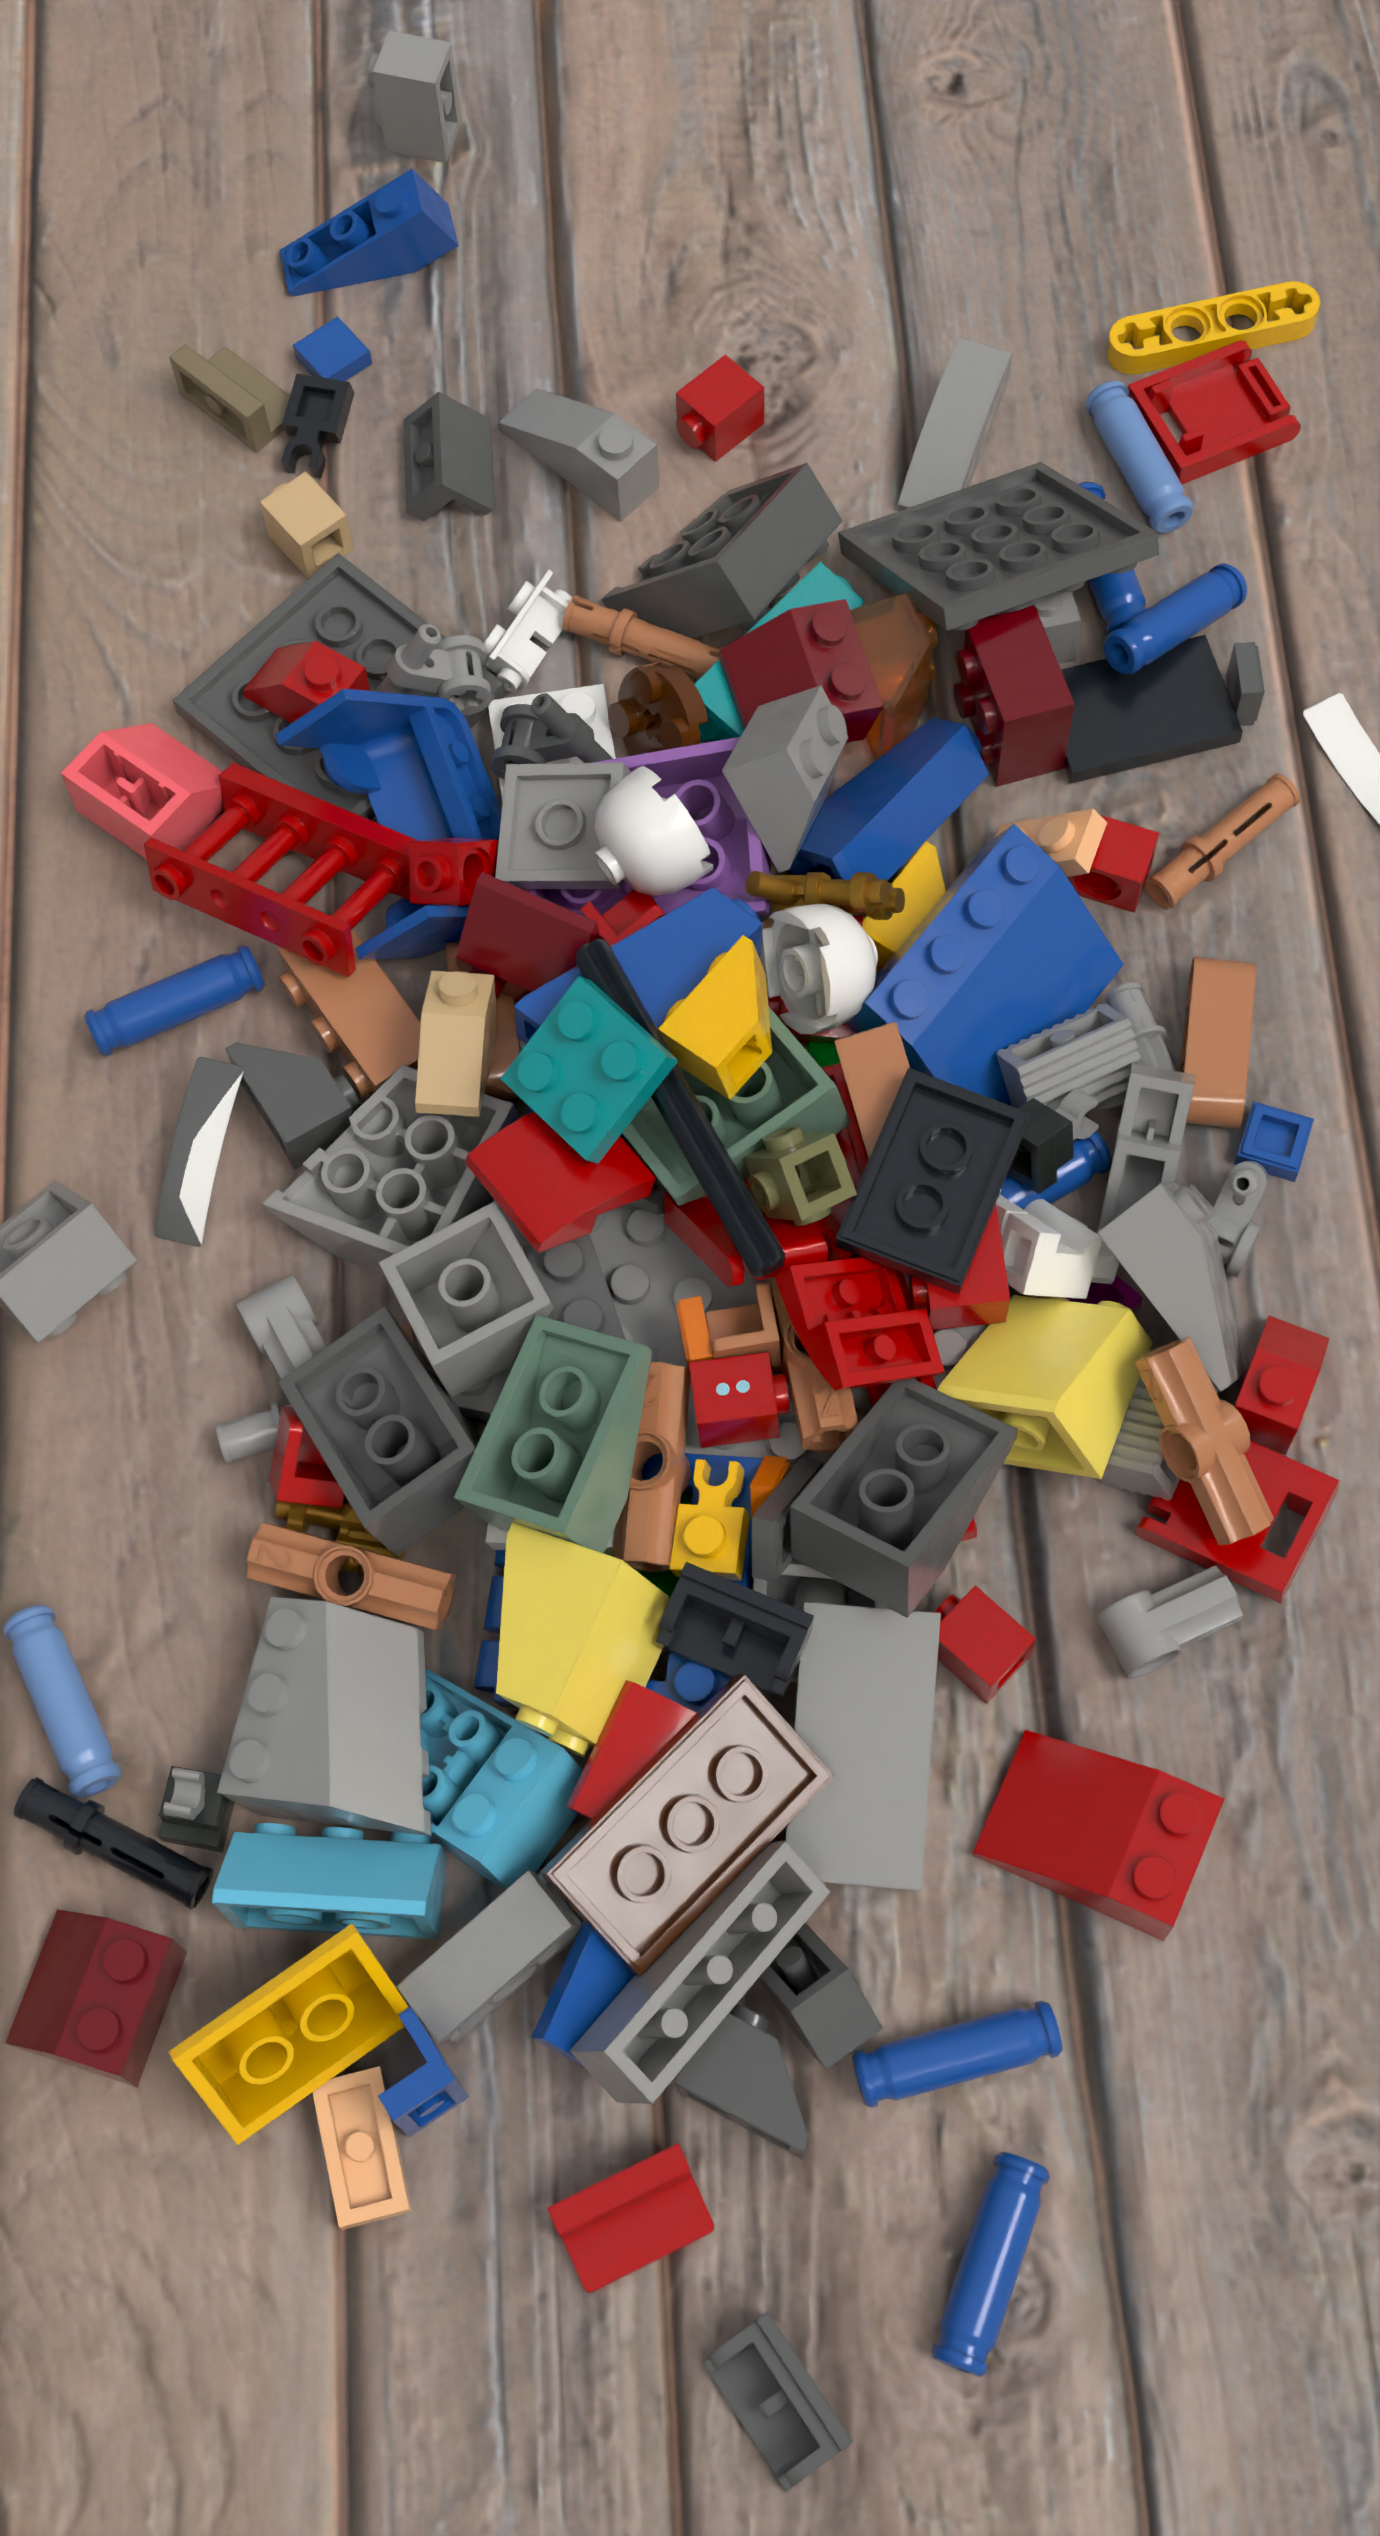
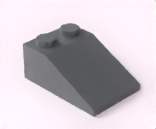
M383 1306L278 1382L364 1528L395 1556L465 1508L454 1496L480 1439L386 1306Z
M915 1379L893 1382L790 1506L791 1557L908 1618L944 1572L1015 1443L1018 1429Z

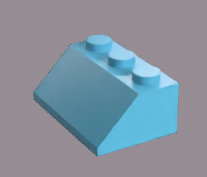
M278 1823L255 1824L254 1833L234 1832L213 1888L212 1903L235 1928L337 1934L353 1923L363 1936L440 1940L447 1856L441 1844H431L432 1836L392 1832L390 1841L363 1840L364 1832L345 1827L324 1828L322 1837L295 1836L296 1828Z

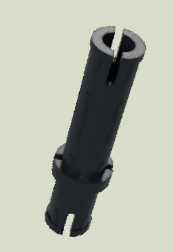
M39 1777L31 1779L25 1786L15 1805L14 1816L24 1819L64 1840V1849L75 1855H80L85 1851L128 1874L130 1877L183 1903L190 1910L193 1907L195 1908L202 1900L213 1878V1869L208 1866L204 1867L160 1844L156 1840L105 1815V1807L94 1800H89L84 1804L44 1783V1780Z

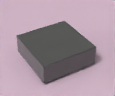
M1255 642L1234 643L1226 674L1228 694L1240 725H1254V722L1257 721L1265 692L1258 646H1255Z

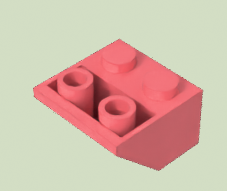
M153 723L101 731L61 772L76 811L144 859H146L144 843L151 837L183 851L224 810L219 775L223 771Z

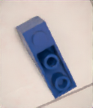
M410 169L279 251L288 293L294 297L415 273L459 245L449 204L413 169Z

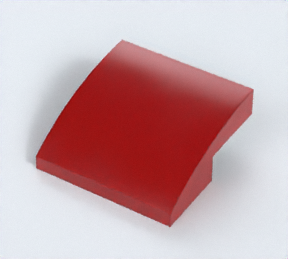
M535 1111L521 1117L485 1140L467 1154L465 1161L468 1168L538 1253L592 1233L597 1215L650 1196L655 1181V1176L621 1137L616 1140L598 1164L586 1161Z
M860 1257L792 1265L774 1274L783 1303L802 1345L821 1375L835 1391L932 1377L945 1372L926 1308L907 1310L896 1270Z
M626 1680L566 1807L592 1820L697 1713L635 1682Z

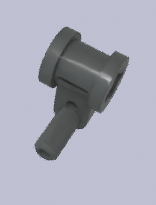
M543 693L535 697L531 705L514 704L503 710L500 728L504 732L501 747L497 748L493 753L491 768L497 776L505 780L506 764H546V762L578 757L583 763H592L613 758L594 740L593 729L578 714L567 713L549 694Z

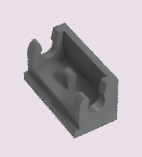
M768 2311L709 2354L708 2358L702 2362L785 2492L853 2443L844 2426Z

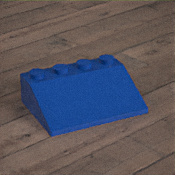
M1013 824L981 849L876 975L873 991L862 1003V1009L845 1024L853 1032L859 1033L896 1021L911 1069L1011 1106L996 1055L998 1050L1007 1049L1010 1044H1018L1021 1039H1029L1032 1034H1040L1043 1029H1052L1054 1024H1063L1065 1019H1074L1076 1014H1085L1124 964L1060 866Z

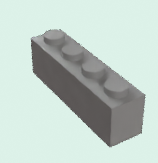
M786 1841L769 1843L640 1977L635 1975L572 2047L570 2052L616 2102L653 2104L831 1891Z

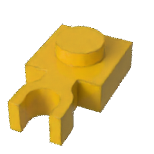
M696 1459L694 1484L700 1493L698 1505L678 1504L670 1570L675 1576L680 1577L685 1563L688 1562L726 1579L742 1581L750 1515L745 1508L731 1506L734 1498L738 1497L742 1490L745 1470L739 1462L729 1461V1474L726 1481L719 1486H711L708 1483L711 1471L710 1465L706 1460Z

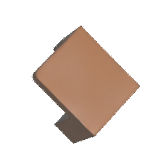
M769 1282L755 1284L757 1303L705 1312L714 1359L769 1352L771 1371H782L780 1340Z

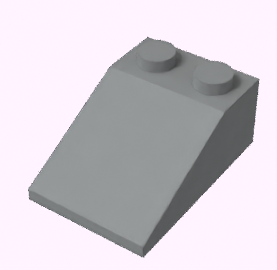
M1177 1181L1160 1183L1097 1233L1179 1339L1191 1337L1208 1376L1217 1388L1223 1391L1243 1376L1245 1369L1218 1235L1208 1221L1216 1214L1194 1185L1191 1184L1188 1187L1183 1185L1181 1187Z

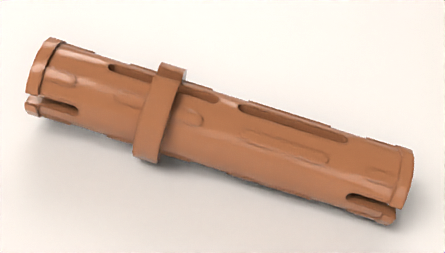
M574 595L572 602H569L565 611L562 624L563 631L586 637L608 646L610 653L620 657L627 653L652 663L662 662L660 666L664 668L676 666L688 676L700 679L719 660L717 654L720 648L712 647L685 635L647 623V621L638 619L636 612L626 608L619 612L598 605L581 596Z
M1276 773L1202 836L1196 835L1188 838L1180 846L1179 855L1156 874L1145 880V887L1151 899L1161 908L1170 910L1202 881L1212 882L1223 872V864L1249 842L1253 841L1286 811L1295 807L1300 802L1299 792L1295 785L1286 776ZM1256 813V815L1252 819H1250L1246 824H1244L1240 829H1238L1233 834L1234 830H1236L1240 825H1242L1245 821H1247L1251 816H1253ZM1207 855V856H1206L1205 858H1203L1200 862H1197V861H1198L1199 859H1201L1203 856Z

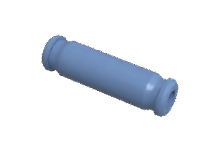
M1115 380L1104 382L1090 392L1085 403V409L1089 416L1094 418V425L1143 513L1150 517L1149 524L1152 529L1160 533L1172 532L1183 526L1190 519L1193 512V503L1190 498L1184 496V487L1135 401L1128 397L1129 391L1126 385Z
M46 1605L31 1606L9 1617L4 1624L3 1633L6 1639L12 1642L13 1657L59 1767L70 1780L68 1785L70 1793L77 1798L91 1797L114 1786L120 1780L122 1770L118 1763L113 1762L112 1747L64 1634L54 1623L56 1615L53 1609Z

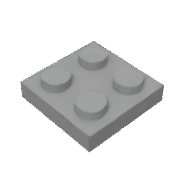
M624 762L506 764L495 878L520 889H620L621 881L616 885L610 882L594 859L593 854L601 848L595 835L594 825L596 810L603 796L618 781L631 773Z

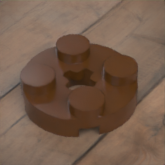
M653 662L630 670L622 680L618 692V702L612 703L608 709V720L614 734L623 739L630 756L700 744L701 734L699 725L708 722L706 708L696 686L680 668L676 666L664 668L660 666L662 662Z

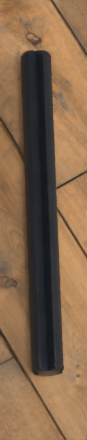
M596 939L589 944L582 945L576 951V965L583 977L596 984L669 1051L608 942L603 939ZM676 1064L651 1097L750 1273L756 1278L765 1277L784 1265L785 1252L679 1066Z

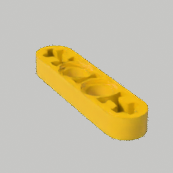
M1291 281L1127 316L1119 319L1111 327L1106 350L1107 360L1114 369L1128 375L1142 374L1174 367L1241 340H1245L1251 350L1298 340L1308 336L1313 331L1321 304L1320 297L1316 290L1308 284ZM1240 314L1250 318L1255 325L1246 330H1238L1229 326L1225 319L1229 316ZM1180 326H1189L1196 329L1201 337L1197 340L1186 342L1176 338L1172 331ZM1155 334H1159V335H1160V344H1159V336H1154ZM1126 341H1132V342H1133V345H1134L1136 348H1141V349H1133V347H1132V345H1131L1130 343H1124V342H1126Z

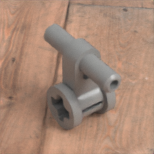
M423 624L409 644L401 645L393 654L386 666L387 675L376 692L403 694L408 688L438 693V697L452 702L463 715L478 713L487 708L492 701L491 686L483 678L482 666L486 662L485 646L481 640L469 635H455L441 640V633L435 626Z
M1244 1161L1234 1166L1215 1204L1208 1201L1216 1214L1208 1220L1209 1223L1216 1230L1219 1237L1234 1244H1229L1218 1238L1223 1264L1228 1266L1226 1273L1237 1278L1262 1229V1225L1251 1220L1267 1188L1268 1174L1262 1165L1254 1161ZM1235 1194L1245 1197L1244 1203H1237L1234 1199Z

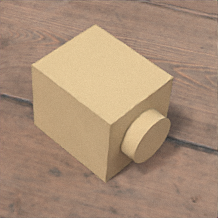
M306 471L289 483L277 486L269 496L260 501L269 538L307 579L312 577L336 554L339 553L344 557L354 550L347 514Z

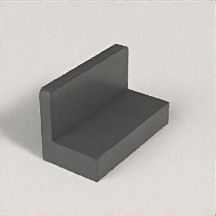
M438 391L403 420L406 513L425 521L451 500H455L479 513L487 515L495 509L491 421L483 414Z

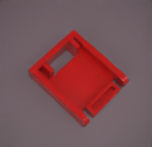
M1245 340L1237 341L1128 384V397L1135 401L1181 484L1293 440L1300 432L1301 425L1294 415H1289L1290 405L1260 359L1250 360L1252 350ZM1169 412L1183 434L1179 442L1172 435L1160 416L1161 414Z
M664 1193V1222L727 1287L742 1285L744 1283L745 1270L758 1281L775 1277L774 1274L792 1265L826 1262L828 1258L831 1261L851 1258L850 1252L835 1247V1240L841 1225L830 1215L807 1225L795 1226L793 1220L767 1218L765 1212L761 1211L785 1252L784 1265L774 1273L762 1278H756L750 1273L746 1264L744 1268L742 1257L708 1196L678 1206L669 1193Z
M1250 1440L1249 1449L1244 1454L1274 1520L1270 1522L1271 1525L1255 1535L1225 1545H1218L1190 1482L1180 1479L1172 1499L1169 1501L1161 1497H1152L1147 1506V1512L1167 1522L1164 1524L1153 1518L1142 1516L1136 1527V1534L1139 1537L1205 1569L1216 1565L1221 1573L1227 1575L1229 1580L1281 1604L1338 1492L1339 1480ZM1287 1498L1286 1508L1305 1516V1519L1285 1558H1282L1261 1547Z

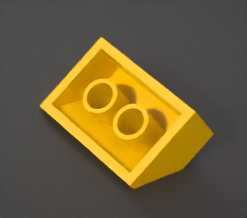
M351 1923L168 2051V2053L235 2143L239 2145L404 2028L405 2025L398 2014L409 2006L361 1933Z

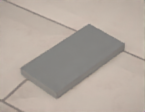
M804 1602L803 1611L814 1615L812 1632L799 1662L794 1731L831 1771L834 1777L787 1824L786 1842L822 1882L921 1891L941 1613L913 1611L906 1618L886 1608Z

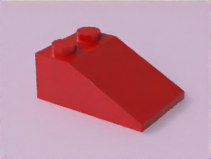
M1025 1730L972 1855L1164 1941L1175 1925L1225 1798L1161 1770Z

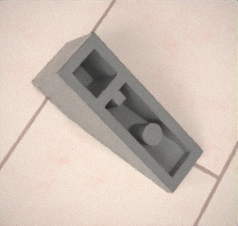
M536 389L498 422L501 432L620 522L659 488L657 444L616 413Z

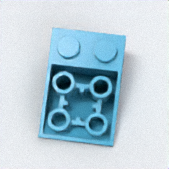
M427 1669L425 1671L427 1709L420 1714L421 1748L428 1751L429 1777L423 1778V1805L425 1810L431 1812L432 1841L436 1844H441L443 1849L472 1870L502 1889L507 1890L528 1870L536 1873L578 1815L577 1812L567 1808L566 1805L583 1769L563 1747Z

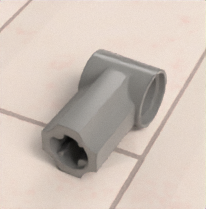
M292 1274L235 1303L261 1354L266 1352L280 1380L327 1347L315 1327L319 1325Z
M1215 1565L1151 1595L1150 1591L1144 1590L1127 1596L1107 1607L1096 1618L1128 1679H1134L1169 1663L1182 1652V1648L1239 1622L1243 1613L1239 1606L1238 1595L1230 1580Z

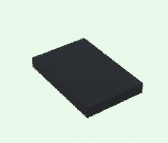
M1206 635L1187 639L1152 663L1143 665L1138 672L1132 675H1125L1111 667L1107 659L1061 669L1074 701L1064 764L1070 784L1240 743L1243 730Z
M908 1068L856 1189L857 1195L853 1196L835 1240V1247L960 1294L1028 1127L1031 1113Z

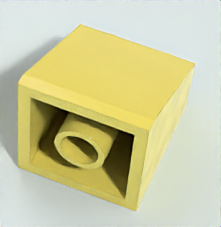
M1013 1295L1010 1299L1006 1323L989 1324L940 1383L938 1391L1018 1429L1017 1439L1003 1464L1102 1479L1140 1378L1135 1361L1150 1351L1152 1341L1131 1309L1117 1302L1101 1301L1096 1305L1071 1302L1064 1297L1041 1296L1036 1298Z
M512 1522L506 1536L496 1694L519 1708L515 1718L516 1721L535 1731L548 1735V1740L563 1747L566 1751L585 1757L589 1747L594 1748L625 1681H632L646 1687L662 1652V1648L656 1646V1640L661 1631L658 1627L670 1597L621 1559Z

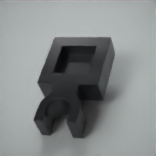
M296 373L282 423L286 433L290 436H295L286 445L281 461L288 473L295 474L299 458L304 455H312L309 468L314 477L322 478L326 463L322 451L324 442L341 444L354 397V391L350 382Z

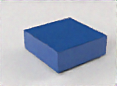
M338 316L293 344L295 358L312 376L346 381L372 364L370 350Z
M1253 1101L1234 1164L1254 1161L1262 1165L1267 1174L1295 1182L1314 1118Z

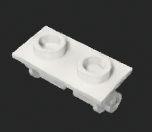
M550 570L546 572L536 587L528 581L524 583L507 608L508 611L516 616L508 629L505 630L497 624L483 643L487 659L483 667L489 668L498 675L497 678L504 683L506 691L515 692L518 687H526L530 677L547 653L529 640L533 635L550 648L563 630V618L569 602H572V597L563 590L552 592L545 587L553 574Z

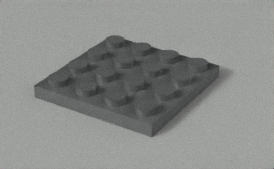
M1042 462L838 532L840 550L843 556L946 631H961L972 628L978 624L979 619L1001 611L1012 612L1025 609L1032 604V600L1054 592L1064 593L1078 590L1084 586L1085 581L1107 573L1118 574L1128 572L1134 569L1138 562L1159 555L1158 532Z
M338 553L173 699L177 714L239 765L372 820L375 814L368 795L351 793L335 785L325 772L324 759L320 748L279 746L275 734L292 723L245 698L243 690L276 648L318 641L364 666L370 690L376 691L386 677L387 663L398 647L409 644L420 626L428 623ZM441 634V640L445 639L446 637ZM482 666L483 678L491 686L492 701L504 698L506 696L504 683ZM408 688L403 693L408 695L438 697V693ZM488 707L478 713L464 715L470 729L489 712Z

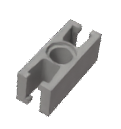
M528 1870L396 1987L438 2043H443L447 2039L452 2042H459L576 1939L584 1920L542 1873L537 1876L534 1871Z

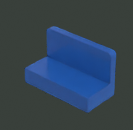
M409 2006L398 2015L427 2063L378 2095L393 2122L411 2137L469 2098L426 2026L411 2006Z

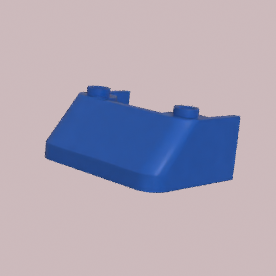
M342 689L275 734L279 746L320 748L324 759V769L329 779L338 787L351 793L367 794L377 822L383 826L417 840L441 838L499 839L502 813L468 722L462 712L447 699ZM401 898L387 908L385 915L386 930L355 948L359 960L421 958L444 950L446 942L460 941L469 905H419L410 903L408 899Z

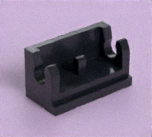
M686 1562L658 1628L661 1631L656 1640V1646L729 1678H733L736 1674H745L758 1690L783 1700L812 1632L814 1615Z

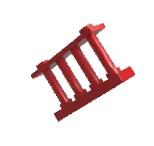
M233 762L219 775L224 813L187 848L182 851L152 837L144 843L152 890L169 900L181 902L300 955L315 965L327 967L350 977L356 971L351 930L388 893L410 900L409 841L417 839ZM241 830L250 831L266 838L232 872L208 862ZM290 850L315 859L281 894L257 884ZM338 872H345L365 881L331 916L306 905Z

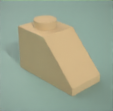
M431 971L421 1013L415 1098L416 1113L480 1116L498 1032L494 975L462 971Z

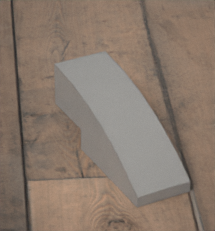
M958 337L921 430L899 497L897 511L969 486L988 443L991 422L1009 383L1011 352Z
M1132 1063L1097 1232L1160 1183L1175 1181L1181 1154V1144L1194 1089L1195 1075Z

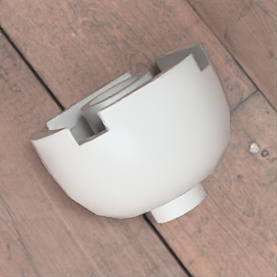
M641 766L618 781L603 796L596 810L594 825L595 835L601 848L593 856L601 871L614 885L624 879L639 893L651 896L676 893L692 885L713 870V864L702 861L711 853L698 826L677 796L673 794L667 799L660 797L652 786L662 779L650 769Z
M828 904L794 906L774 912L769 917L774 919L773 927L763 929L762 949L759 959L766 974L769 998L780 995L789 1011L779 1016L786 1025L800 1034H816L849 1021L862 1009V1003L873 991L875 985L878 954L871 937L852 915Z

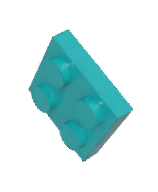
M578 976L500 1079L586 1161L598 1164L679 1060L589 979Z

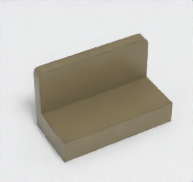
M184 344L169 357L179 394L255 453H258L284 430L282 423L290 395L229 348H222L207 361L187 344Z

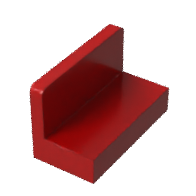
M679 2143L547 2208L555 2228L567 2248L580 2281L588 2293H593L712 2234L715 2229L714 2222L694 2181Z

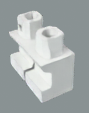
M1002 1195L999 1196L996 1207L1008 1285L1023 1295L1086 1299L1091 1282L1112 1284L1116 1276L1119 1260L1102 1238L1087 1228V1225L1076 1218L1070 1217L1044 1199H1037L1029 1203L1023 1210Z

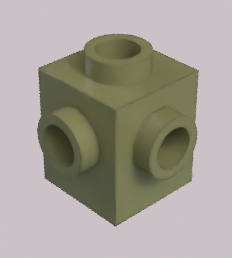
M800 1125L788 1126L763 1138L765 1147L744 1157L751 1175L748 1177V1189L760 1210L765 1212L767 1218L793 1220L795 1226L807 1225L828 1216L832 1212L830 1207L857 1195L835 1133L802 1132Z

